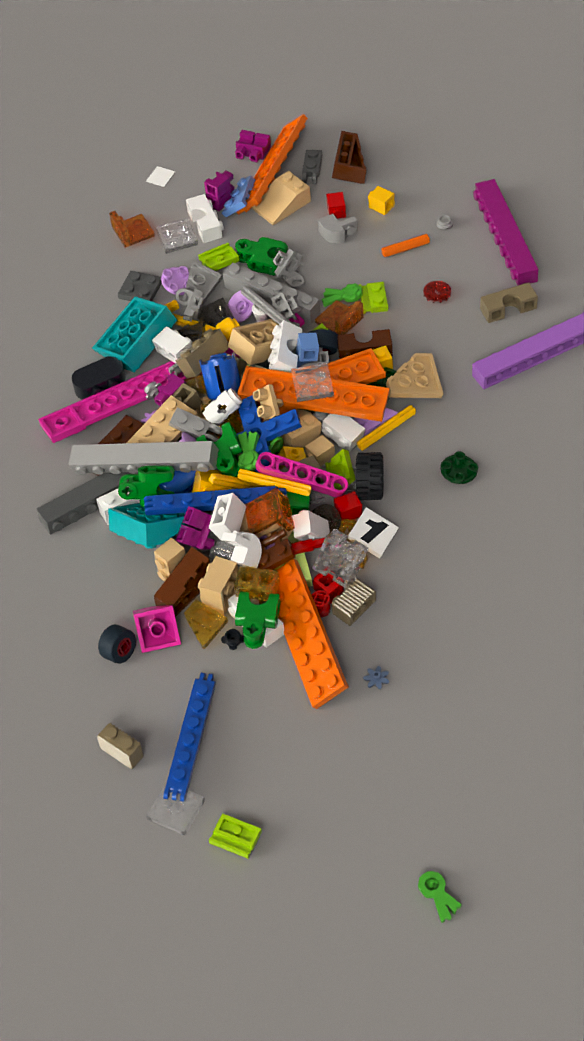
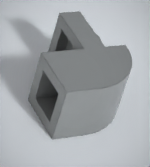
M331 214L318 219V230L327 242L342 244L345 243V237L358 233L357 220L353 216L339 222Z

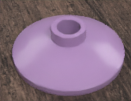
M238 291L228 302L227 317L235 318L238 323L245 321L252 314L253 303L242 295L241 291Z

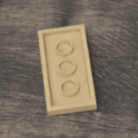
M171 395L127 443L176 442L182 436V431L169 426V422L177 407L198 417L199 414Z

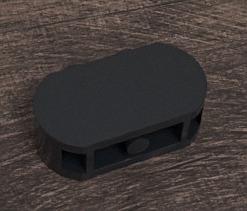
M111 356L75 370L72 374L75 394L82 400L125 381L122 362Z

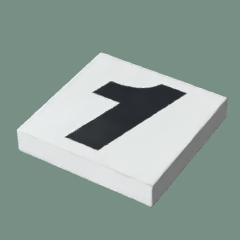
M366 507L347 539L380 559L399 527Z

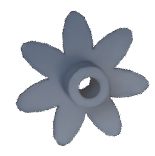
M380 666L375 671L368 668L369 675L363 677L364 680L369 681L368 688L376 684V687L381 689V683H389V680L384 678L389 672H381Z

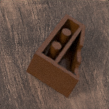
M341 131L332 178L364 184L367 169L364 166V157L361 154L358 134Z
M191 547L155 593L154 600L156 606L173 605L175 617L200 594L198 583L206 574L207 566L210 563L209 558Z

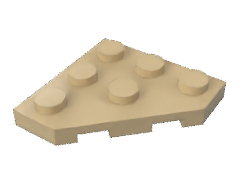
M415 353L386 382V387L390 388L389 398H442L443 396L432 353Z

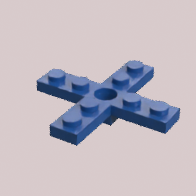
M253 395L242 399L243 402L238 408L244 431L237 433V436L245 431L248 436L249 431L252 433L257 432L260 438L258 439L255 451L259 455L263 452L271 453L269 447L270 440L302 427L296 409L262 422L261 417L257 415L258 404L254 400ZM260 460L263 466L270 465L267 460Z

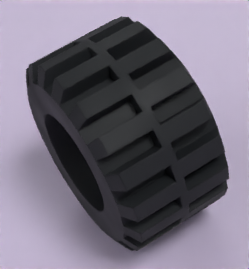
M358 452L356 456V495L359 500H382L384 491L383 455L381 452Z

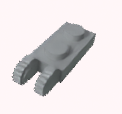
M178 407L169 422V426L186 432L195 438L205 435L208 441L215 442L219 440L215 436L207 434L208 430L222 435L221 427Z

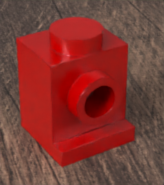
M328 569L317 574L313 579V589L315 591L323 590L327 592L330 596V605L337 595L340 596L344 592L343 582Z

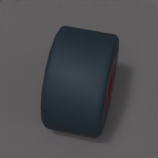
M326 329L308 332L317 334L319 347L323 351H328V355L335 354L338 351V334L336 332Z
M116 624L111 625L100 636L98 642L99 653L103 658L114 663H124L134 652L136 637L131 630Z

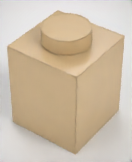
M323 435L305 446L306 458L314 456L320 466H323L335 456L334 444Z

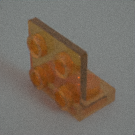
M116 211L109 213L112 228L125 248L155 236L154 231L142 214L123 220L122 216H118Z
M336 300L315 319V323L318 325L322 323L328 330L334 331L338 335L346 334L364 318L363 303L357 300L348 307Z
M277 488L245 504L249 533L257 534L276 523L288 532L295 529L289 499Z

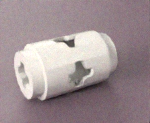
M230 388L223 391L216 400H213L206 406L203 415L211 424L220 425L240 407L243 401ZM220 404L227 406L225 410H220L218 407Z

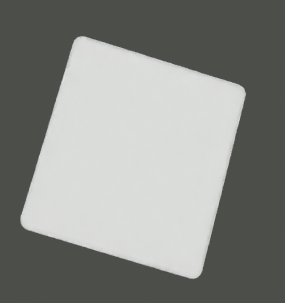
M157 166L146 182L164 187L175 171Z

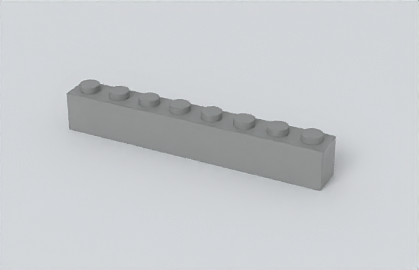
M213 441L72 445L69 466L79 475H85L86 473L99 475L103 473L120 474L121 472L136 474L138 473V468L142 466L161 465L172 466L175 471L190 472L198 470L208 472L209 470H216L219 449Z

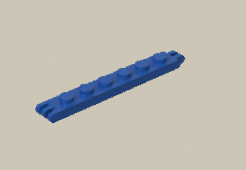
M267 486L145 496L144 507L146 515L186 513L188 506L201 511L214 510L218 496L234 493L246 505V508L253 507L265 500L273 506L279 505L281 502H286L288 497L285 488Z
M201 673L199 679L195 678L163 799H169L171 792L172 800L176 801L178 794H181L180 801L185 802L215 690L216 681H213V674H209L207 680H205V673Z

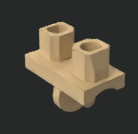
M268 384L264 388L253 392L254 400L260 401L261 405L257 408L258 417L264 418L265 422L280 415L279 408L283 406V400L276 398L273 385Z

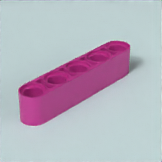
M269 452L261 453L255 463L257 471L262 474L311 485L312 490L332 497L342 496L348 488V482L342 476ZM265 459L270 465L263 466L260 460ZM279 466H286L288 472L280 471ZM297 472H304L306 478H300ZM315 478H322L324 484H318ZM334 484H340L342 486V490L335 489Z

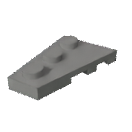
M192 260L186 288L192 291L197 288L202 291L204 304L221 281L222 274ZM186 292L184 293L183 301H187L189 299V296Z

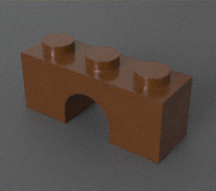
M390 329L372 331V339L364 343L357 341L354 333L338 335L339 359L370 348L373 350L383 346H387L393 357Z

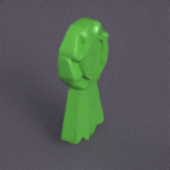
M356 283L347 284L342 290L325 288L324 298L321 300L324 307L341 300L355 302L362 297L363 290Z
M245 431L243 434H238L243 453L238 456V466L240 469L254 471L256 469L255 463L259 457V454L255 451L259 434L249 431L248 436Z
M428 871L420 876L418 889L425 898H433L442 923L446 919L451 920L449 910L455 915L456 910L461 908V903L444 891L446 883L440 873Z

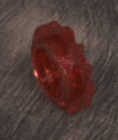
M432 281L424 287L423 294L427 301L432 300L433 303L436 301L441 303L443 300L447 301L448 297L451 296V288L443 281Z

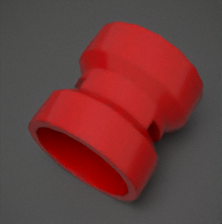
M323 590L315 591L311 595L321 618L326 617L331 610L330 596Z

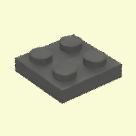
M130 270L118 292V299L131 301L134 297H138L152 302L162 284L161 277Z

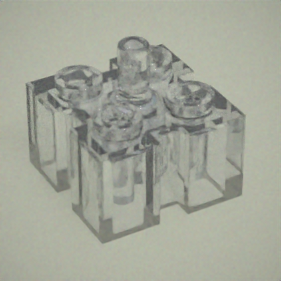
M334 529L325 537L320 549L323 552L317 556L312 569L324 576L328 574L333 575V581L346 588L356 579L360 570L358 565L364 561L369 548L356 540L353 543L347 541L349 536Z

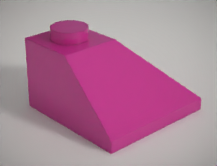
M173 605L151 606L133 610L142 653L181 644Z

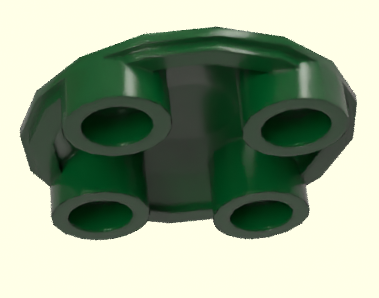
M457 451L454 455L446 457L441 462L440 470L443 477L451 483L466 484L477 476L478 465L473 459L465 456V453Z

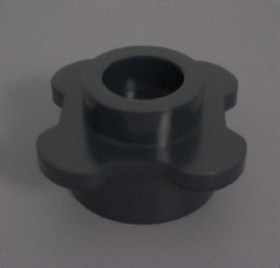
M230 629L221 638L223 644H227L230 650H236L240 643H244V636L238 630Z

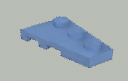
M251 175L247 178L243 177L238 181V187L230 194L231 198L224 204L225 208L222 214L225 217L246 207L247 202L245 200L249 199L250 195L248 193L252 190L255 182Z

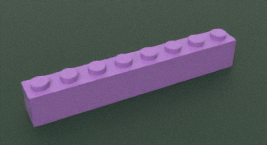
M584 312L517 344L508 346L506 349L493 353L482 360L476 361L472 364L473 378L484 390L583 344Z

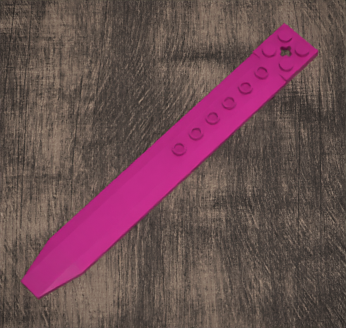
M295 313L296 320L293 318L288 319L291 322L299 323L300 327L305 324L304 320L297 313ZM229 348L224 353L232 355L234 351ZM172 361L48 414L39 418V423L53 443L77 434L86 429V426L147 400V394L144 391L145 387L151 382L161 383L163 386H166L168 384L167 377L170 375L168 369L175 363ZM181 372L178 375V377L183 379L185 382H188L199 376H202V372L196 377H191L187 379L183 372Z

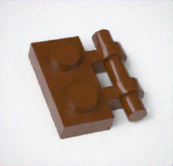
M285 529L276 530L271 533V536L263 540L259 539L262 553L257 569L261 575L296 558L291 542L288 539L282 541V538L287 536ZM275 542V545L273 547L267 549L268 545Z

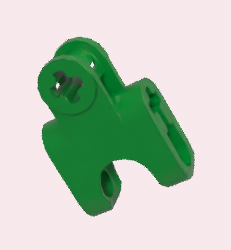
M261 237L258 242L240 239L235 243L239 262L247 263L248 268L254 272L273 276L276 275L275 270L278 266L274 264L272 258H275L279 250L284 253L288 251V246L285 242Z
M227 422L221 426V438L213 442L219 449L216 467L222 475L238 477L240 468L235 455L243 452L235 429L230 422ZM205 435L196 438V441H208Z
M167 465L142 466L138 468V474H125L120 478L118 494L126 500L139 499L140 505L144 507L145 496L174 494L172 491L161 489L158 485L172 481L175 476V470L172 466Z
M241 591L235 613V625L243 626L245 645L248 648L257 649L264 643L266 628H277L281 605L280 595L271 593L265 603L256 605L250 601V592Z

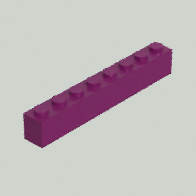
M495 179L475 183L474 199L478 201L479 210L484 213V220L489 224V231L494 235L495 244L500 247V254L505 258V264L510 269L512 280L516 281L517 286L538 282L539 269Z

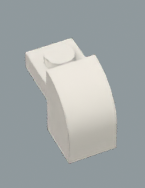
M224 532L221 540L235 546L230 561L236 562L237 565L243 568L257 570L262 553L258 537L253 533Z

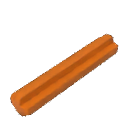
M427 234L404 240L383 247L381 249L382 255L388 257L429 244L430 239Z

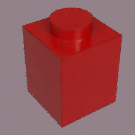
M343 192L326 194L328 214H333L336 219L346 218Z
M355 491L334 498L332 512L335 518H339L341 524L358 519L363 513L362 504Z

